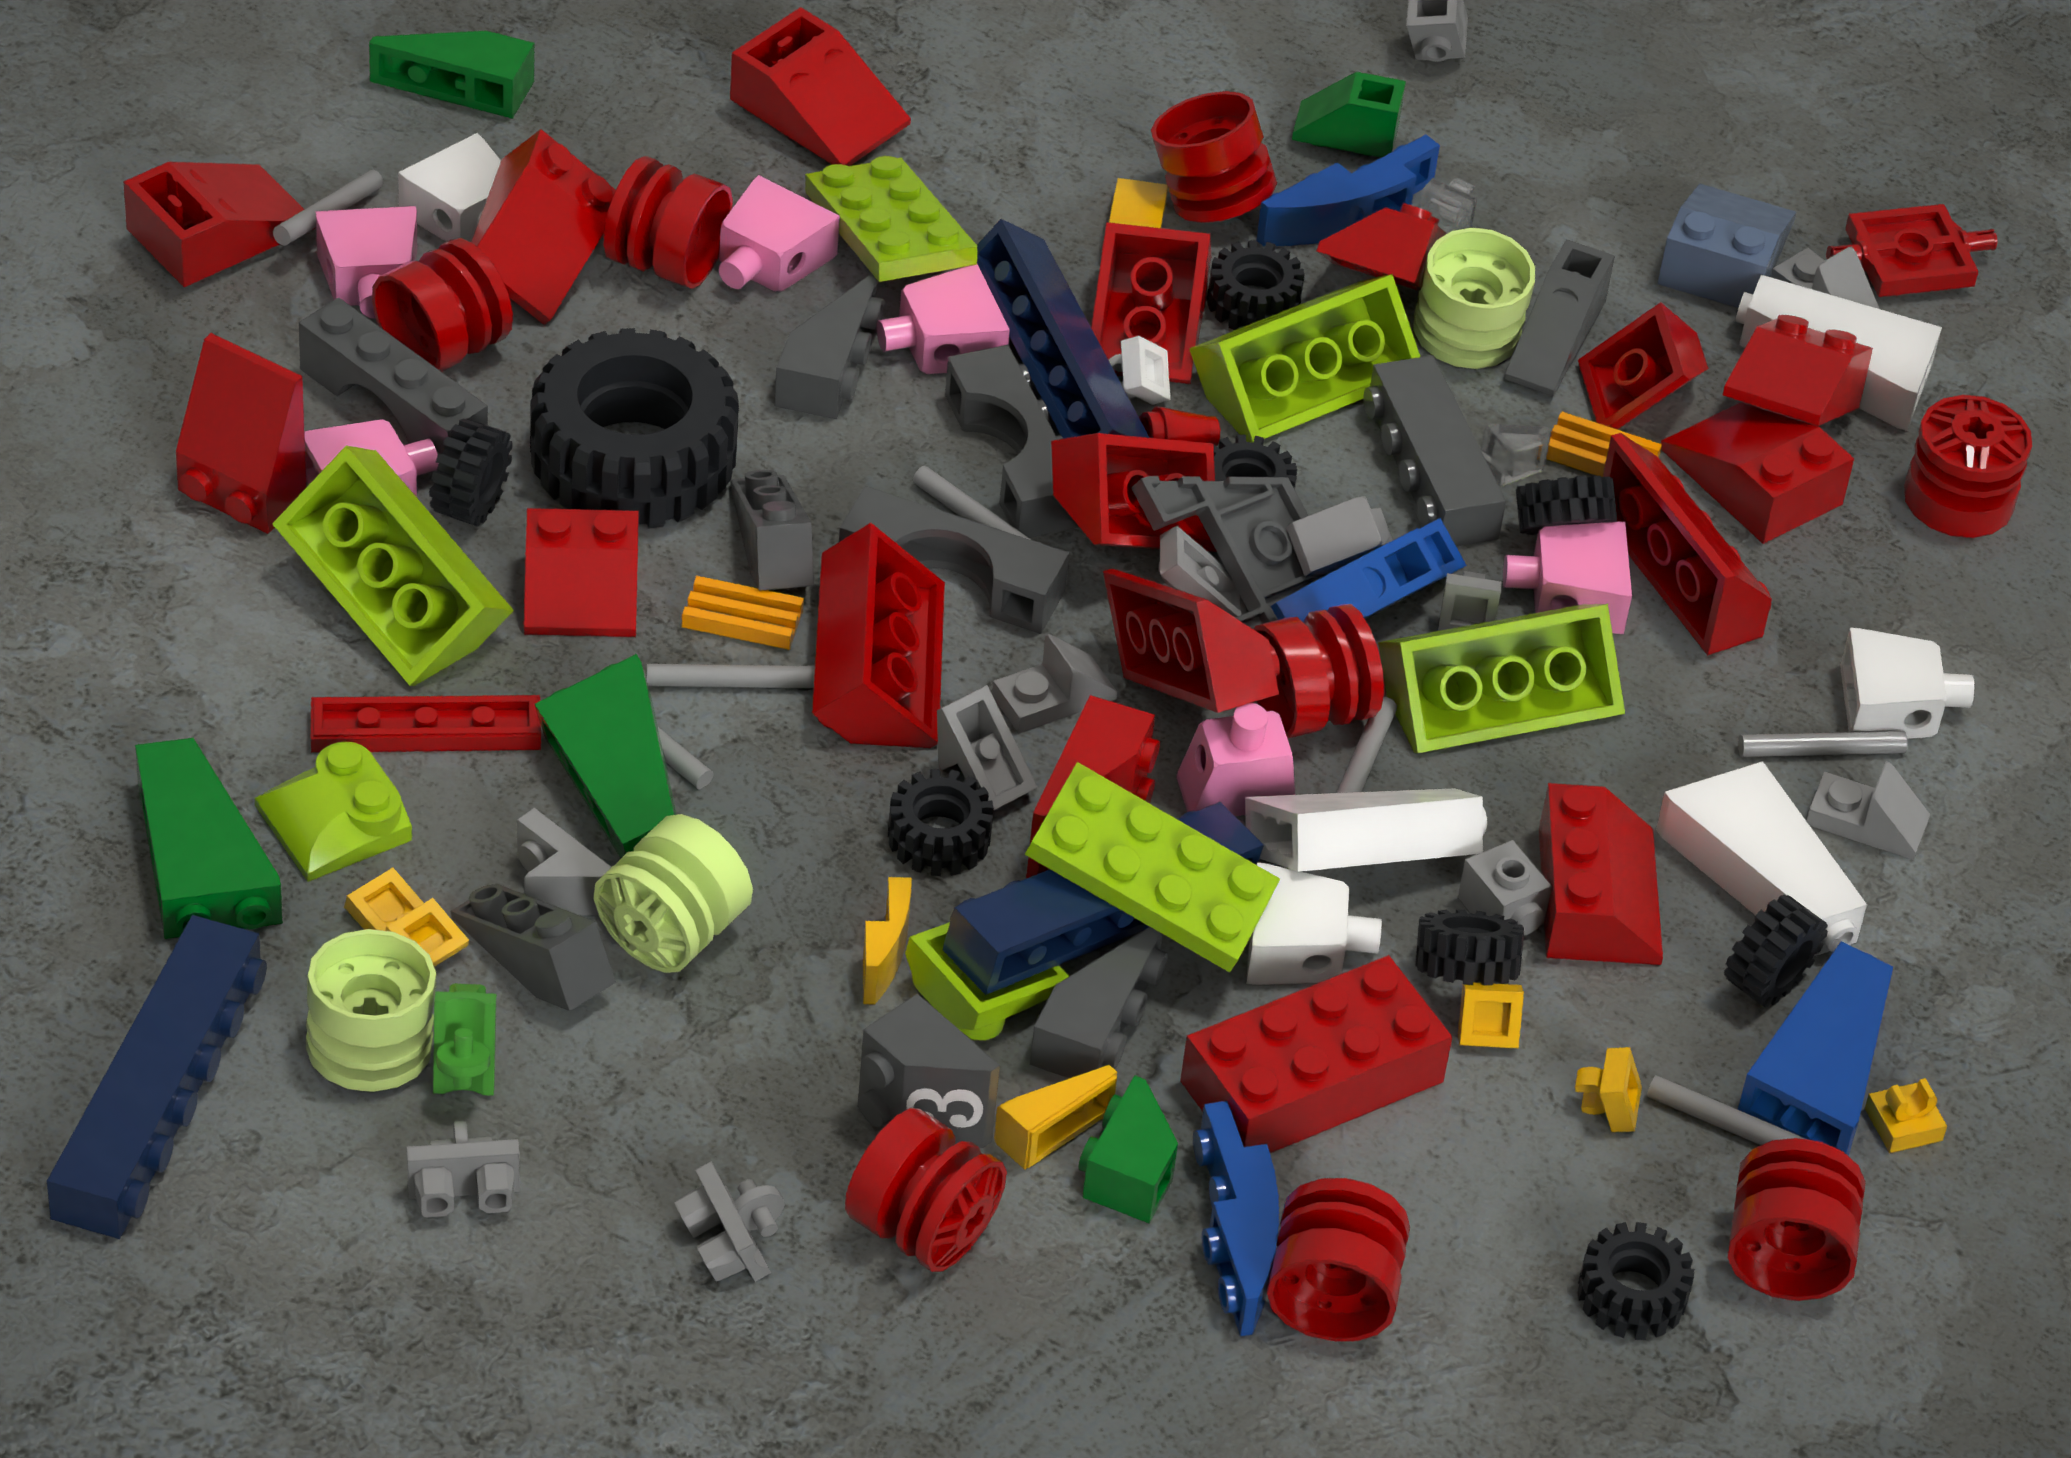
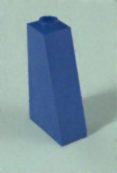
M1841 941L1747 1073L1738 1110L1808 1140L1828 1144L1849 1156L1861 1114L1893 966Z

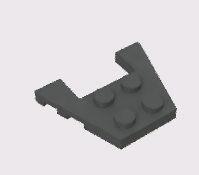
M1147 476L1131 487L1154 531L1194 515L1199 517L1249 611L1235 618L1252 629L1256 625L1278 620L1271 605L1328 575L1304 576L1286 527L1294 521L1307 517L1308 514L1288 477H1228L1224 481H1202L1200 477L1182 476L1178 481H1160L1159 476Z

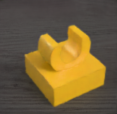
M1474 982L1473 985L1462 984L1458 1027L1459 1044L1465 1046L1519 1048L1524 998L1522 985L1495 983L1493 985H1483Z
M1630 1047L1607 1048L1604 1069L1597 1067L1578 1069L1575 1090L1576 1092L1584 1093L1581 1105L1582 1113L1592 1115L1606 1113L1611 1132H1635L1642 1085Z
M1926 1078L1920 1079L1918 1083L1900 1087L1894 1085L1887 1090L1869 1093L1864 1109L1889 1153L1940 1142L1944 1139L1947 1124L1936 1107L1937 1097Z

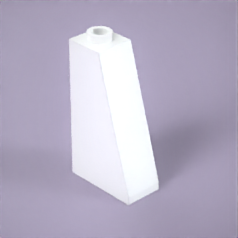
M1764 275L1760 276L1753 294L1744 292L1735 321L1744 324L1740 346L1746 347L1757 326L1777 319L1779 315H1792L1803 318L1809 322L1808 328L1820 332L1841 330L1857 337L1856 343L1873 348L1859 408L1898 429L1908 431L1933 364L1942 327Z
M1763 761L1665 791L1656 831L1661 838L1754 915H1757L1760 910L1765 912L1768 903L1773 899L1777 901L1779 896L1789 895L1824 920L1828 925L1826 928L1828 931L1827 937L1821 941L1824 944L1821 952L1814 956L1829 951L1834 952L1841 941L1848 945L1857 943L1867 907L1866 902Z
M1455 788L1245 797L1246 828L1264 844L1260 859L1297 872L1471 855L1483 852V835L1487 829V816L1483 807V797Z

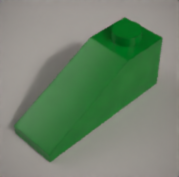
M491 31L373 36L369 42L370 82L511 119L514 118L534 83L535 43Z

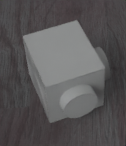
M1408 0L1406 27L1416 61L1430 60L1440 62L1453 58H1465L1468 15L1464 1Z
M1511 840L1465 859L1458 898L1470 913L1475 914L1476 911L1486 912L1487 916L1498 914L1504 916V920L1514 919L1518 921V925H1523L1525 936L1544 924L1552 886L1514 840Z

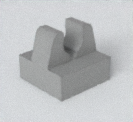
M1463 571V576L1447 573L1438 631L1495 621L1502 582L1485 579V574Z

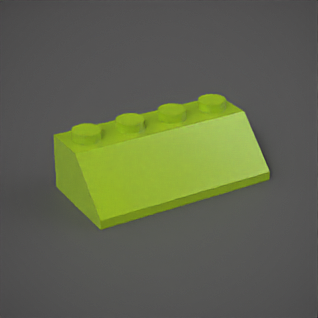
M1392 274L1361 280L1189 348L1207 400L1240 435H1246V442L1254 443L1255 436L1264 437V439L1364 399V390L1370 387L1374 364L1420 357Z
M346 445L272 523L409 686H416L478 649L514 611L376 450Z
M1582 604L1378 642L1386 695L1397 704L1395 715L1414 753L1428 752L1625 714L1608 604Z

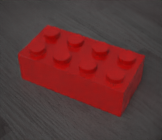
M1387 955L1187 1035L1180 1082L1202 1112L1204 1104L1228 1101L1243 1147L1267 1144L1269 1152L1272 1153L1443 1083L1453 1036L1393 959Z

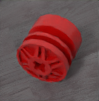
M1230 91L1205 93L1170 107L1155 120L1151 128L1152 138L1161 167L1167 171L1165 179L1175 212L1184 220L1199 223L1227 220L1243 215L1260 206L1262 201L1268 199L1273 194L1277 181L1272 164L1270 163L1271 160L1267 147L1261 143L1264 137L1253 99L1243 93Z
M647 156L636 159L626 170L609 206L603 240L606 257L623 265L629 263L630 266L640 271H645L653 266L655 275L689 289L700 286L712 271L719 258L721 225L733 207L731 188L723 183L695 173L685 177L683 180L682 171L675 166L669 164L663 166L656 159Z
M463 238L449 240L440 245L438 249L424 253L419 261L407 262L379 276L372 288V304L379 327L441 372L462 362L466 354L479 353L487 345L502 341L512 330L513 311L510 297L499 272L487 255L475 244Z
M1958 395L1943 398L1930 406L1921 420L1919 436L1915 442V454L1910 461L1904 484L1905 502L1913 515L1931 529L1956 537L1976 538L1991 535L2006 526L2014 512L2021 488V479L2026 471L2027 460L2032 450L2031 430L2023 418L2007 405L1982 396Z
M1352 604L1332 606L1327 611L1316 610L1309 612L1303 622L1298 617H1288L1254 627L1255 631L1269 639V643L1277 653L1280 664V672L1276 676L1279 694L1259 700L1257 703L1266 712L1274 711L1280 715L1287 739L1320 731L1327 724L1328 720L1334 725H1344L1350 723L1352 719L1364 720L1375 717L1381 710L1384 697V678L1379 650L1370 626L1362 613Z
M909 1108L895 1116L878 1133L864 1152L853 1172L846 1192L845 1211L852 1220L880 1238H893L896 1236V1244L899 1250L907 1256H916L918 1262L931 1272H943L956 1264L972 1248L986 1229L1005 1189L1007 1170L1002 1161L991 1154H982L979 1147L974 1143L960 1141L955 1144L956 1137L951 1128L921 1109Z
M1800 1138L1773 1140L1752 1149L1741 1161L1734 1204L1735 1211L1727 1257L1734 1273L1750 1288L1775 1298L1794 1301L1822 1299L1841 1291L1853 1279L1857 1263L1860 1237L1859 1227L1866 1183L1859 1165L1843 1151L1814 1140Z
M1321 1178L1300 1185L1287 1196L1282 1211L1280 1230L1277 1237V1249L1267 1289L1268 1300L1273 1312L1286 1325L1307 1336L1336 1342L1359 1341L1376 1336L1392 1323L1397 1308L1402 1279L1401 1269L1406 1256V1244L1410 1232V1223L1406 1210L1389 1193L1372 1184L1353 1179Z

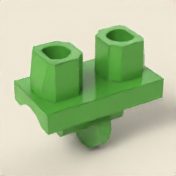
M454 983L450 985L449 992L435 991L433 1093L435 1094L468 1090L481 1095L494 1096L497 994L486 993V987L482 984Z

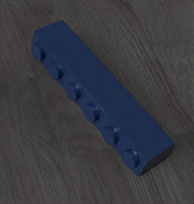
M1000 219L977 244V264L1010 329L1009 336L1042 400L1045 402L1063 439L1095 433L1150 438L1045 240Z
M1221 802L1198 811H1189L1177 819L1256 865L1259 862L1264 844ZM1049 869L1022 881H1012L1004 888L979 898H969L954 907L942 950L987 995L1141 932L1150 926Z
M195 915L191 916L47 1179L51 1220L120 1239L131 1217L139 1218L142 1215L149 1196L150 1181L156 1171L163 1172L168 1166L174 1146L173 1138L180 1126L187 1127L190 1124L197 1106V1093L203 1081L211 1082L215 1077L220 1063L221 1047L227 1037L234 1038L237 1035L243 1020L244 1004L250 994L257 995L262 988L267 971V962L260 957L259 933Z

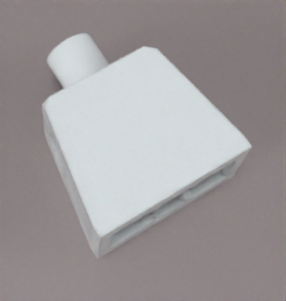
M476 133L398 172L399 207L416 206L417 224L445 242L457 238H463L471 242L501 160L485 140Z
M1850 628L1840 664L1849 732L1905 731L1907 739L1932 737L1938 733L1945 707L1970 708L1974 699L1973 675L1943 673L1940 646L1934 641L1861 628Z
M1257 863V866L1280 878V881L1249 938L1246 984L1320 983L1342 974L1346 950L1378 954L1382 919L1349 916V887L1343 881L1297 872L1270 864Z

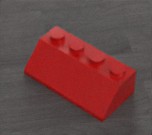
M1622 433L1611 435L1603 477L1613 478L1617 522H1625L1629 557L1707 656L1762 638L1772 602L1767 587L1762 582L1757 581L1741 561L1738 551L1733 546L1728 545L1713 526L1709 515L1699 509L1685 491L1680 479L1672 475L1656 455Z
M872 523L867 524L822 552L812 714L817 717L823 726L831 728L850 744L932 748L938 744L937 710L940 709L945 582Z
M1113 568L1103 571L1123 677L1125 679L1217 713L1279 694L1276 676L1280 672V664L1277 653L1269 643L1268 638L1207 599Z

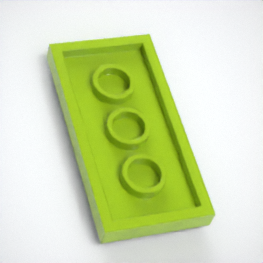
M881 156L873 159L871 163L854 166L835 164L825 167L823 171L805 174V193L815 204L840 216L839 234L878 282L977 265V245L901 157Z
M1078 762L1024 854L1228 972H1231L1240 958L1280 881V878Z

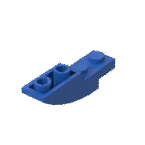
M1424 135L1407 145L1397 147L1393 152L1370 164L1359 167L1353 173H1350L1337 162L1318 173L1310 174L1303 181L1279 193L1272 194L1268 199L1261 202L1257 242L1262 246H1265L1266 242L1274 243L1275 246L1316 244L1385 207L1400 212L1402 203L1412 205L1415 193L1434 184L1440 145L1428 135Z
M1439 518L1318 579L1271 605V608L1278 620L1298 617L1303 622L1309 612L1316 610L1327 611L1332 606L1352 604L1362 613L1366 620L1381 610L1447 577V573L1453 574L1467 565L1444 523Z
M1228 1101L1204 1104L1201 1129L1193 1132V1149L1196 1161L1199 1166L1207 1165L1210 1174L1209 1195L1212 1213L1209 1228L1202 1230V1248L1207 1264H1216L1220 1275L1218 1279V1293L1224 1313H1233L1240 1336H1247L1253 1334L1263 1312L1272 1263L1276 1252L1279 1229V1195L1276 1175L1267 1144L1243 1147Z

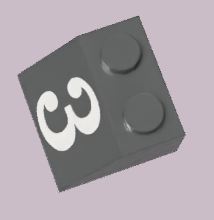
M915 994L863 1029L858 1107L870 1124L882 1129L895 1116L907 1109H921L952 1129L956 1137L955 1144L960 1141H969L979 1148H984L992 1142L1000 1064L919 994Z

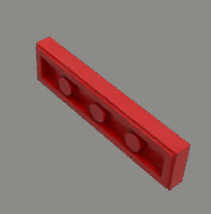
M540 695L311 697V753H320L325 747L338 742L357 743L367 748L370 752L541 750V724L535 708V703L540 701Z

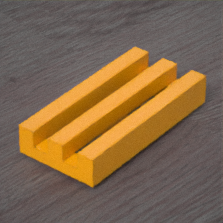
M1561 411L1557 425H1554L1551 436L1544 445L1542 458L1603 477L1611 435L1622 433L1658 458L1662 444Z
M696 576L693 583V591H690L688 596V606L684 607L682 613V628L790 650L803 613L804 598Z

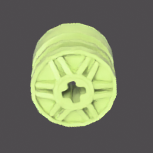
M1480 228L1451 231L1436 240L1427 255L1422 277V288L1419 291L1418 303L1414 312V332L1421 346L1438 360L1455 367L1470 369L1496 366L1511 357L1522 334V328L1526 320V310L1530 304L1535 284V265L1527 250L1506 235L1494 230Z
M678 814L666 816L634 847V851L627 852L595 883L594 902L599 917L608 932L629 955L652 969L664 973L680 972L713 940V935H719L751 904L753 886L748 870L738 853L719 832L701 820Z
M366 929L343 933L324 943L311 958L307 983V1005L309 1011L306 1020V1050L312 1066L326 1080L351 1090L376 1092L398 1088L411 1081L430 1062L433 1046L432 1030L434 1025L433 1008L436 970L430 955L414 940L395 932Z

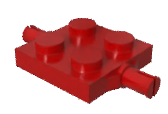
M1944 204L1852 213L1848 215L1845 227L1852 244L1829 246L1826 251V258L1829 259L1842 250L1853 247L1878 297L1975 287L1979 271L1970 252L1996 250L1997 234L1994 233V229L1972 232L1962 230L1952 220Z

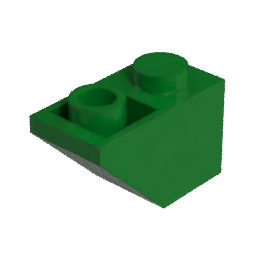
M1354 72L1301 101L1292 133V140L1309 143L1314 146H1325L1356 152L1366 156L1384 157L1393 152L1399 128L1406 81Z
M1134 1075L1123 1097L1114 1094L1103 1117L1102 1128H1104V1131L1099 1139L1093 1136L1088 1139L1080 1157L1078 1170L1085 1172L1082 1198L1150 1224L1173 1181L1178 1142L1146 1079Z

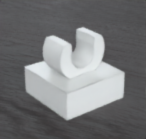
M1140 336L1122 340V354L1111 357L1109 362L1114 370L1123 372L1121 385L1128 398L1131 399L1136 396L1152 405L1170 400L1167 350Z

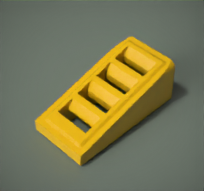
M1110 1065L1020 1095L999 1105L996 1111L994 1134L996 1144L1024 1170L1030 1168L1103 1119L1107 1106L1116 1091L1117 1071Z

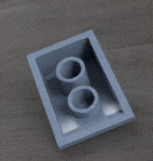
M1699 183L1680 207L1669 232L1657 284L1739 308L1744 292L1753 294L1761 275L1771 277L1772 269L1777 264L1797 212Z

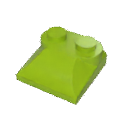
M338 742L325 747L317 756L316 767L254 798L255 807L307 882L412 841V825L401 800L400 793L371 752L357 743Z
M950 922L910 936L905 951L912 973V982L916 989L932 1007L971 1040H989L998 1036L1003 1029L1006 1018L1048 999L1055 985L1069 977L1058 965L985 995L942 950Z

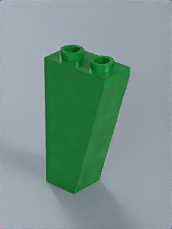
M637 654L619 663L611 664L600 672L568 688L560 689L549 697L535 703L546 741L620 858L627 852L634 851V847L666 816L677 815L652 698L642 662Z
M186 738L135 745L138 788L164 939L180 937L192 915L241 929H256L262 926L283 924L280 877L195 739Z

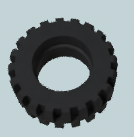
M635 328L620 329L619 334L607 335L606 331L591 334L585 343L577 340L562 350V356L556 354L542 368V373L536 378L532 387V399L530 400V452L534 474L541 480V486L554 500L559 498V504L565 509L639 511L638 524H647L648 529L663 527L666 520L673 518L676 522L685 520L694 514L696 507L703 510L717 498V493H721L730 482L732 470L736 466L739 402L738 394L733 389L731 377L722 366L718 367L719 362L706 350L703 349L698 352L696 351V346L691 341L680 336L677 340L667 338L666 333L650 329V333L645 334L635 333ZM622 422H641L659 426L664 430L637 435L618 433L604 427Z

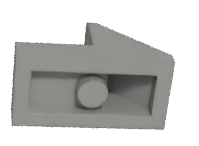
M1848 247L1827 260L1821 258L1811 249L1806 248L1772 269L1771 278L1879 309L1858 255L1853 247Z
M1365 496L1356 497L1294 521L1286 527L1304 576L1332 573L1393 541L1381 508L1371 509Z
M1178 526L1160 535V562L1158 566L1160 575L1165 582L1163 585L1207 599L1233 617L1247 613V607L1227 569Z
M1048 634L1045 636L1042 664L994 680L992 695L1016 731L1021 733L1081 712L1090 695L1108 701L1115 700L1117 698V690L1090 654Z
M988 685L937 710L938 765L941 770L958 764L965 779L971 776L977 780L976 790L983 786L989 792L988 801H993L994 810L1038 788Z
M1886 761L1875 788L1824 772L1806 821L1812 827L1914 860L1927 827L1930 813L1895 767Z
M536 808L531 809L517 819V859L520 860L523 867L528 871L524 878V894L577 915H599L594 902L595 883L611 866Z

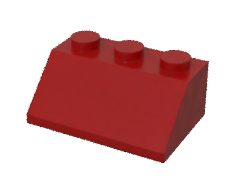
M1103 433L1051 441L1053 496L1094 545L1160 549V535L1178 526L1208 553L1217 552L1197 515L1154 531L1131 489L1140 479L1147 476H1159L1160 481H1178L1182 476L1200 477L1202 481H1215L1213 443Z
M1548 783L1539 825L1541 874L1552 886L1544 921L1546 958L1661 965L1663 949L1653 828L1606 787Z

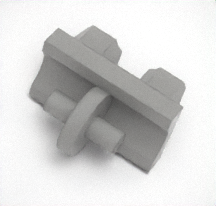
M454 1121V1139L431 1140L430 1145L407 1147L408 1198L417 1200L423 1217L447 1216L450 1212L454 1211V1196L478 1195L479 1209L486 1213L508 1212L511 1210L514 1192H519L520 1153L518 1139L492 1141L491 1137L468 1138L466 1121Z
M712 1161L696 1169L695 1171L703 1185L692 1190L674 1203L693 1238L723 1223L726 1229L724 1232L697 1246L716 1282L746 1268L755 1282L769 1275L771 1271L750 1231L759 1230L763 1237H769L776 1233L778 1226L775 1220L781 1215L785 1207L780 1191L775 1186H756L754 1180L747 1179L738 1185L740 1196L734 1201Z

